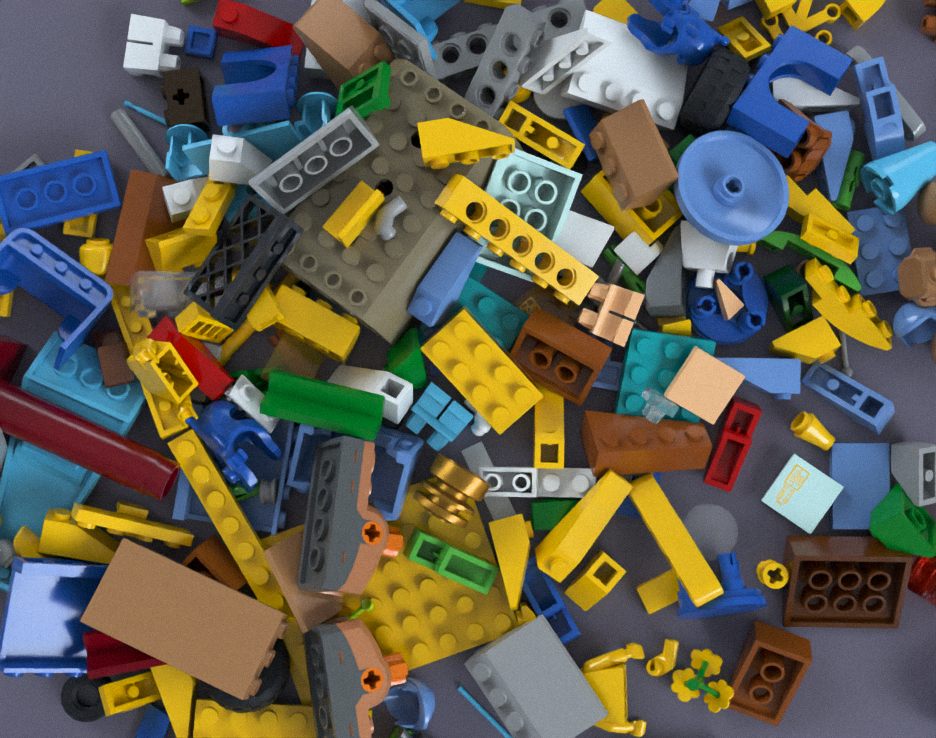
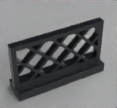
M249 194L183 293L210 313V316L215 320L237 331L305 229ZM257 205V217L248 220L249 213ZM274 219L266 230V222ZM258 225V235L249 238V228ZM240 232L241 242L232 245V238L236 233ZM256 245L249 256V247ZM241 250V261L232 264V253ZM224 257V267L215 270V264L218 259ZM240 269V271L232 281V272ZM224 275V286L215 289V278ZM207 282V292L196 295L195 293L202 283ZM223 295L215 306V297Z

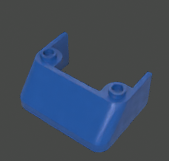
M17 228L0 243V295L8 294L17 286H20L65 318L58 329V336L63 344L59 348L53 366L58 371L87 340L109 307L113 298V290L108 283L31 229Z

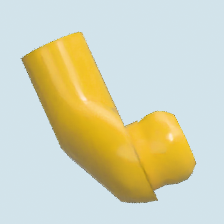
M665 638L663 653L652 658L646 664V670L649 675L659 677L675 667L679 641Z

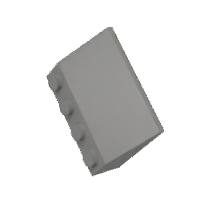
M543 614L479 647L464 663L513 738H574L609 714Z

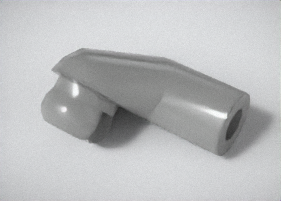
M399 195L377 212L374 229L376 234H380L383 240H390L395 236L396 230L392 226L393 219L408 208Z

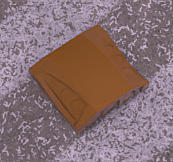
M779 99L778 103L810 121L802 138L788 158L768 148L782 165L784 173L793 181H801L815 170L831 146L832 132L823 129L790 102L785 99Z

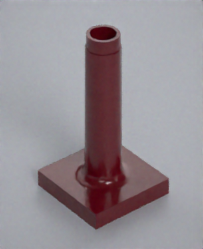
M0 334V427L2 432L143 495L147 494L163 501L176 481L181 464L165 457L160 452L12 384V378L28 345L10 336Z

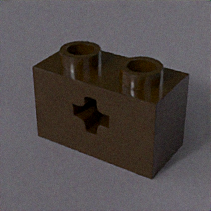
M191 67L163 72L165 82L161 83V92L168 105V109L164 110L167 127H173L178 124H190L199 127L204 132L211 131L205 79L199 68Z

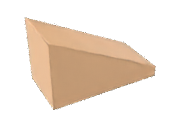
M720 279L714 281L713 286L724 321H728L744 304Z

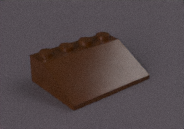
M787 535L783 566L786 567L789 578L783 587V627L898 629L914 557L909 553L889 550L880 540L877 541L874 537Z

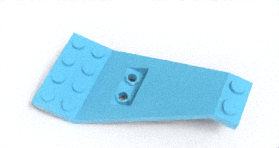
M54 331L24 374L21 388L126 436L147 402L137 376L134 374L135 382L106 388L97 351L95 348L84 343L57 371L53 366L63 342L60 340L58 332ZM10 435L0 481V516L2 520L0 539H8L14 543V538L22 526H27L40 538L48 510L66 508L72 511L74 503L84 504L101 475ZM0 565V590L8 593L12 568L6 569Z

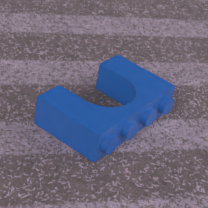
M792 25L785 35L779 33L771 46L772 53L770 55L767 53L763 55L756 69L759 71L756 75L751 73L742 88L744 92L741 96L738 95L726 122L728 125L786 158L789 157L802 138L810 121L780 105L772 96L769 84L780 78H796L831 96L853 60Z
M292 45L224 52L221 66L226 85L214 86L211 97L217 125L226 126L290 119L291 109L296 107L295 95L298 94V72H300L299 56L293 55Z

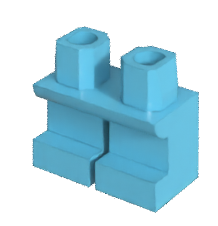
M431 382L417 403L412 407L413 413L410 415L405 426L415 434H418L425 424L428 423L435 431L426 442L436 451H439L448 441L452 442L474 415L454 400L442 416L437 419L438 415L452 398Z

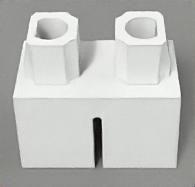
M131 14L127 37L130 42L126 44L123 68L130 75L143 76V74L159 78H164L163 72L180 69L181 58L168 53L169 46L183 47L185 33L182 29L169 26L163 19Z

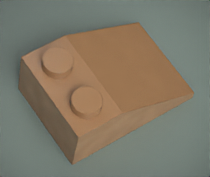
M316 0L292 27L338 91L341 85L382 61L389 65L396 57L382 35L342 0Z

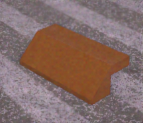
M131 169L105 282L172 297L177 275L167 277L166 274L163 275L156 272L145 240L184 226L187 219L172 223L162 187L176 184L180 181L177 182L174 179L158 174Z

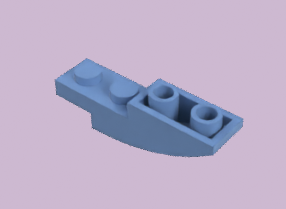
M883 56L851 66L866 121L862 124L872 161L906 150L895 84H890Z

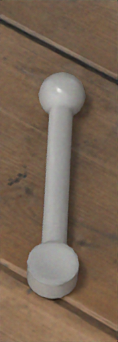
M835 327L839 330L843 362L841 373L851 377L853 371L849 368L845 333Z

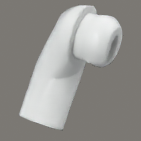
M466 399L463 403L474 412V424L471 426V430L476 436H483L489 432L491 425Z

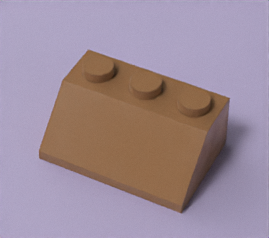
M640 99L602 119L590 132L591 145L598 155L602 170L609 180L614 197L622 211L651 205L679 178L644 99Z
M304 530L272 545L263 553L304 634L311 630L312 626L319 625L339 613L342 609L340 603L344 601L342 596L299 590L297 579Z

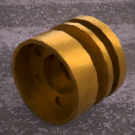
M439 453L429 469L438 481L435 484L422 480L420 484L430 491V494L428 495L416 490L413 498L436 518L465 529L469 521L459 514L460 510L473 516L475 511L466 503L467 498L469 497L481 502L491 484Z

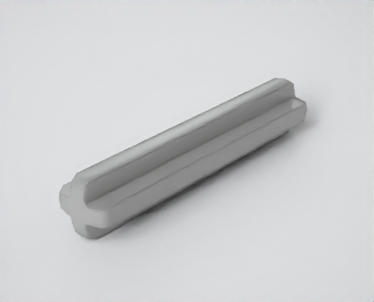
M122 108L114 111L111 114V119L148 170L153 174L169 178L170 173L165 169L164 163L126 111Z

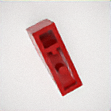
M219 0L212 23L219 36L261 48L292 45L293 55H298L300 58L304 43L292 28L294 24L245 4L231 0Z
M165 316L147 336L148 339L151 338L154 341L171 342L199 383L196 387L212 401H217L235 381L200 339L178 332L175 319Z

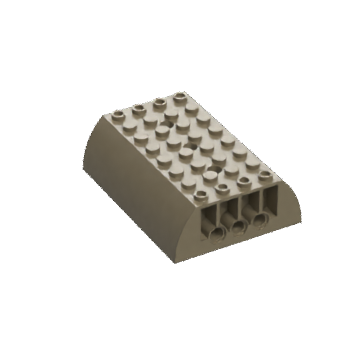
M394 59L389 64L391 67L388 95L391 100L390 107L383 111L376 110L363 118L380 145L284 214L305 230L280 266L393 347L416 318L408 313L407 310L419 284L457 231H461L468 236L463 231L466 226L458 220L453 224L439 214L442 209L434 204V202L454 173L465 176L484 191L496 160L492 159V157L480 158L474 164L456 162L450 163L448 167L443 169L425 168L421 148H416L412 145L414 137L419 135L417 123L443 118L454 119L514 138L515 148L524 151L515 137L502 123L407 59ZM361 180L374 191L381 183H391L393 191L390 195L384 196L386 200L384 205L399 195L408 207L393 219L392 226L396 230L393 238L383 240L380 234H376L374 229L376 215L358 235L356 242L348 248L323 229L322 226ZM474 202L470 203L466 208L467 217H470L475 212Z

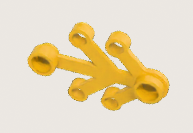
M800 0L796 14L792 7L781 14L788 28L792 25L803 32H807L825 22H835L841 15V8L837 4L831 3L823 11L807 18L813 0ZM827 10H833L835 17H830L827 14ZM777 15L770 18L773 21V25L768 26L765 23L764 17H762L759 25L763 31L769 32L774 42L779 33L783 34L778 26L779 18ZM820 30L814 36L816 39L819 36H824L827 40V43H825L827 45H830L832 42V34L827 30Z

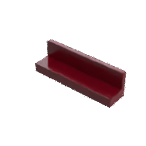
M99 630L83 633L89 679L167 664Z

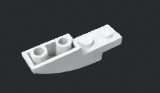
M479 467V477L491 484L485 496L583 498L597 483V476L593 477L591 468Z

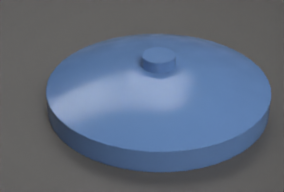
M735 131L710 132L691 143L679 158L675 168L679 175V178L674 182L675 197L685 218L704 236L726 245H748L769 235L783 220L789 203V187L786 175L774 154L752 137Z

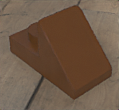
M121 328L92 333L105 387L110 388L135 382L133 371L127 364V359L130 356Z

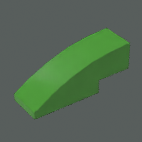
M415 527L403 551V554L409 560L426 566L437 574L486 595L500 569L486 560Z

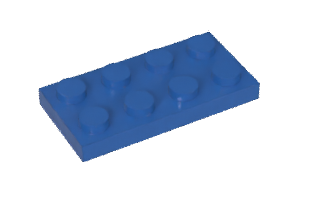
M106 150L0 176V217L5 235L7 236L17 228L35 230L122 208L119 191Z

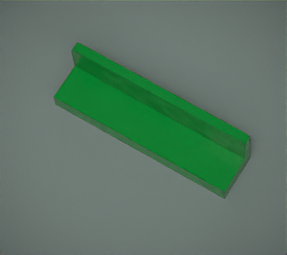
M272 369L269 373L268 392L260 403V414L374 441L382 425L385 397Z

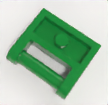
M382 61L341 85L335 117L351 105L362 118L376 110L383 111L390 107L391 100L388 95L391 67L385 61Z

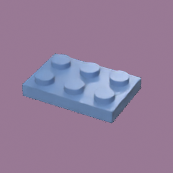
M878 207L844 213V218L856 229L852 235L859 238L858 257L852 262L853 273L862 286L857 293L863 297L900 291L898 266L905 257L911 254L904 207L893 215L884 213Z

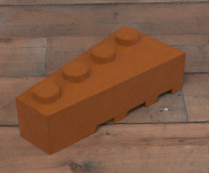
M585 410L580 431L593 477L604 476L609 469H612L618 475L705 469L712 448V443L705 426L701 423Z

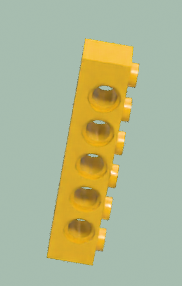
M454 173L434 202V204L442 209L439 213L442 217L453 224L457 220L466 226L463 229L466 234L477 241L480 237L488 242L486 246L488 250L499 257L504 253L511 258L508 264L521 273H524L525 270L533 274L531 280L544 289L547 286L554 289L555 291L552 295L566 305L569 301L580 305L599 277L465 176ZM474 202L475 212L470 217H467L466 208L470 203ZM497 219L498 228L494 233H490L489 226L492 221ZM520 236V245L513 250V240ZM542 253V261L535 266L536 256ZM563 269L564 275L557 281V274Z

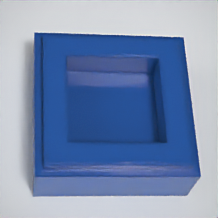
M189 25L184 49L185 55L214 60L218 33L214 29Z

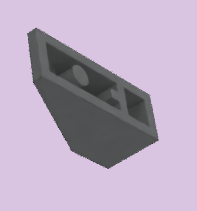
M675 226L646 280V291L642 292L645 295L642 307L647 309L651 319L686 316V268L682 265L681 226Z

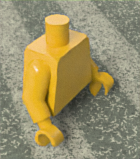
M149 338L135 344L133 354L127 359V364L145 389L176 403L177 409L180 411L177 417L183 427L187 426L185 423L187 418L194 417L197 420L198 416L192 407L190 392L199 383L171 342L154 341Z
M631 642L625 645L626 649L620 648L586 661L583 668H580V671L609 713L605 718L594 724V726L608 732L629 733L632 736L642 737L645 734L647 722H643L644 720L642 719L627 721L626 661L628 658H645L643 647Z

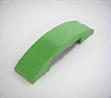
M772 231L769 235L756 242V244L775 254L782 251L784 247H787L809 260L816 258L822 266L826 265L829 267L834 276V281L838 286H844L849 295L859 292L862 287L854 273L841 259L833 257L816 246L809 245L806 241L800 239V235L783 231Z

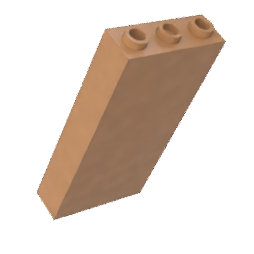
M123 538L80 622L241 700L249 699L250 695L255 696L262 683V679L259 676L264 666L268 668L275 656L276 651L273 650L277 638L282 639L289 626V622L286 621L289 615L132 540Z

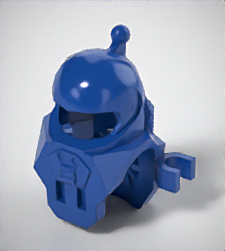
M648 0L664 16L662 22L647 20L638 14H631L627 18V28L632 35L639 39L646 50L659 56L678 53L676 61L683 66L702 64L711 55L716 44L721 46L729 44V38L719 34L701 19L699 13L690 6L687 0ZM675 36L674 40L668 44L670 39Z
M225 400L214 401L203 408L197 420L189 417L185 420V423L189 424L213 450L214 455L223 467L222 472L225 481L228 484L237 482L246 492L250 493L257 487L258 479L245 464L249 456L241 448L235 453V447L242 443L253 444L274 461L281 458L282 452L272 440L267 430L254 418L239 421L231 418L238 408L236 404Z

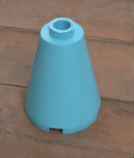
M929 141L871 161L860 169V177L867 194L873 191L877 197L873 202L880 210L888 215L899 212L936 175V143Z

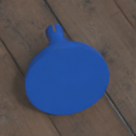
M733 261L729 273H715L714 281L720 279L744 304L728 321H724L714 286L713 289L695 287L697 272L687 283L686 320H691V329L700 338L714 340L716 345L720 346L736 345L753 337L765 325L769 309L768 293L762 279L749 262L745 264V261Z
M731 552L730 555L729 553H723L716 556L722 580L719 583L724 593L698 608L695 607L678 579L680 591L677 592L679 603L677 615L680 619L711 618L745 613L766 607L767 601L766 597L762 596L761 590L746 589V585H744L743 579H741L739 560H736V553Z

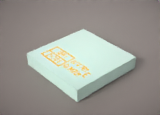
M793 453L761 501L811 534L844 487Z

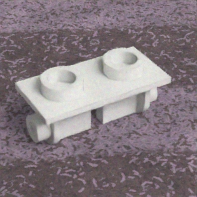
M242 374L235 385H231L224 392L226 395L225 399L236 404L240 411L244 409L246 411L245 416L248 419L254 418L270 434L280 418L260 414V403L265 395Z

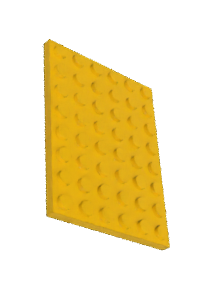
M436 477L427 479V481L436 484L438 479ZM421 482L410 485L399 518L397 520H386L388 526L400 528V534L403 536V546L398 551L397 557L388 558L381 556L371 580L361 595L343 593L344 602L340 603L342 609L339 613L329 618L348 617L361 607V602L364 599H370L374 603L373 609L368 612H362L356 618L361 619L368 628L382 655L394 652L402 653L405 662H407L408 671L493 641L519 627L515 613L510 608L500 571H498L486 595L437 574L434 570L409 560L403 554L415 527L498 567L475 500L469 497L466 500V503L475 511L473 516L461 510L459 512L460 515L469 521L465 529L454 524H448L427 512L413 498L416 490L428 495L430 494V491L420 484ZM368 502V505L373 507V503ZM305 523L281 531L277 535L267 536L260 539L264 548L268 549L272 545L304 530ZM290 656V672L301 704L312 705L310 688Z

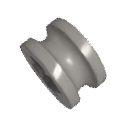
M267 479L261 480V505H266L267 502L276 505L279 490L277 479H272L271 482H268Z

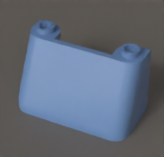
M300 423L287 485L295 487L296 491L309 494L316 444L343 435L375 443V465L373 473H371L372 491L368 502L373 503V507L378 509L386 520H397L399 518L422 452L423 439L381 425L375 440L370 441Z

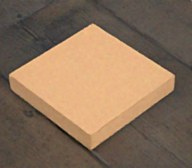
M695 346L663 395L714 425L746 376Z

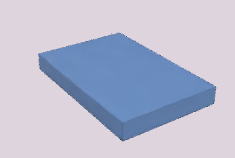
M833 443L829 448V477L844 487L830 506V529H869L871 511L890 492L889 443Z

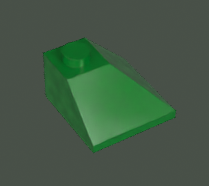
M897 483L871 511L869 530L872 536L877 541L880 540L889 550L933 558L936 556V521L924 506H914L903 488Z

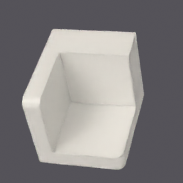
M633 231L614 251L638 275L661 254L664 246L657 241L649 247Z

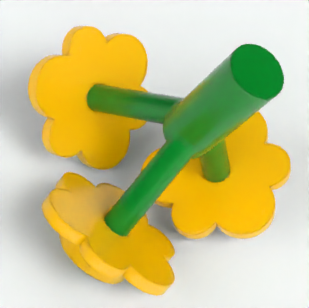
M707 648L702 651L694 649L691 652V666L694 669H698V674L694 675V671L691 668H686L684 671L675 670L672 674L674 682L671 684V690L677 693L680 701L687 702L691 697H699L700 688L707 692L704 696V702L708 704V709L711 712L717 713L721 708L727 709L730 704L729 700L734 695L733 688L728 686L727 682L723 679L717 683L712 681L708 685L704 684L703 676L709 677L711 674L718 675L720 673V667L723 662L722 658L713 654Z

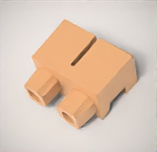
M594 283L587 293V297L600 301L596 312L582 307L577 322L588 328L589 332L624 347L634 322L609 313V310L635 320L645 295L607 283V285Z

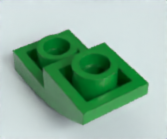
M549 497L530 501L532 529L553 530L582 498L570 497L560 499L558 497Z

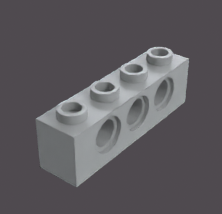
M519 4L507 6L464 99L499 121L509 99L511 100L518 92L520 86L518 81L521 75L528 70L532 63L530 56L534 48L540 45L545 36L543 29L547 21ZM514 36L519 39V50L513 44ZM502 62L507 67V75L501 70ZM490 88L495 93V100H493L489 95Z

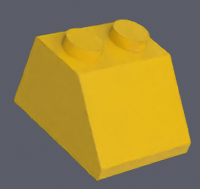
M183 227L146 239L145 242L156 272L172 277L183 273V268L193 264L194 268L200 267L217 243V234L215 233L213 237L187 235Z

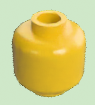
M108 238L86 239V244L79 248L80 264L102 280H105L113 243H110Z

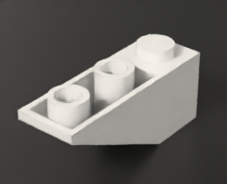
M339 365L327 381L383 395L385 397L383 417L396 424H399L413 404V384L387 371Z

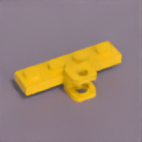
M123 500L117 501L116 512L74 503L71 511L72 517L75 521H78L77 525L81 527L95 529L96 525L106 527V531L109 533L135 537L146 542H152L153 538L164 541V545L172 548H180L181 545L191 547L194 535L188 529L147 520L149 511L144 506Z

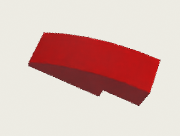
M732 396L719 428L703 483L731 492L753 442L751 437L762 414L760 405Z

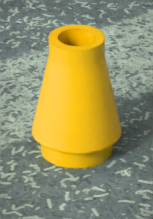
M803 411L791 423L790 429L794 432V436L816 445L824 451L828 450L835 441V437L827 431L813 413L808 414Z

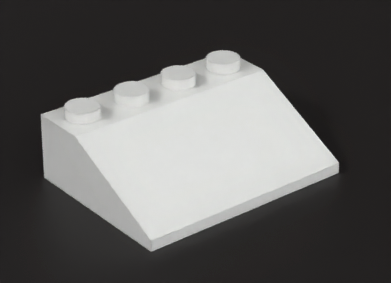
M585 10L579 30L589 27L613 37V43L563 80L559 95L612 114L640 99H644L657 129L660 131L674 130L683 103L688 66L680 65L676 61L678 53L659 56L646 50L639 39L631 34L626 24Z

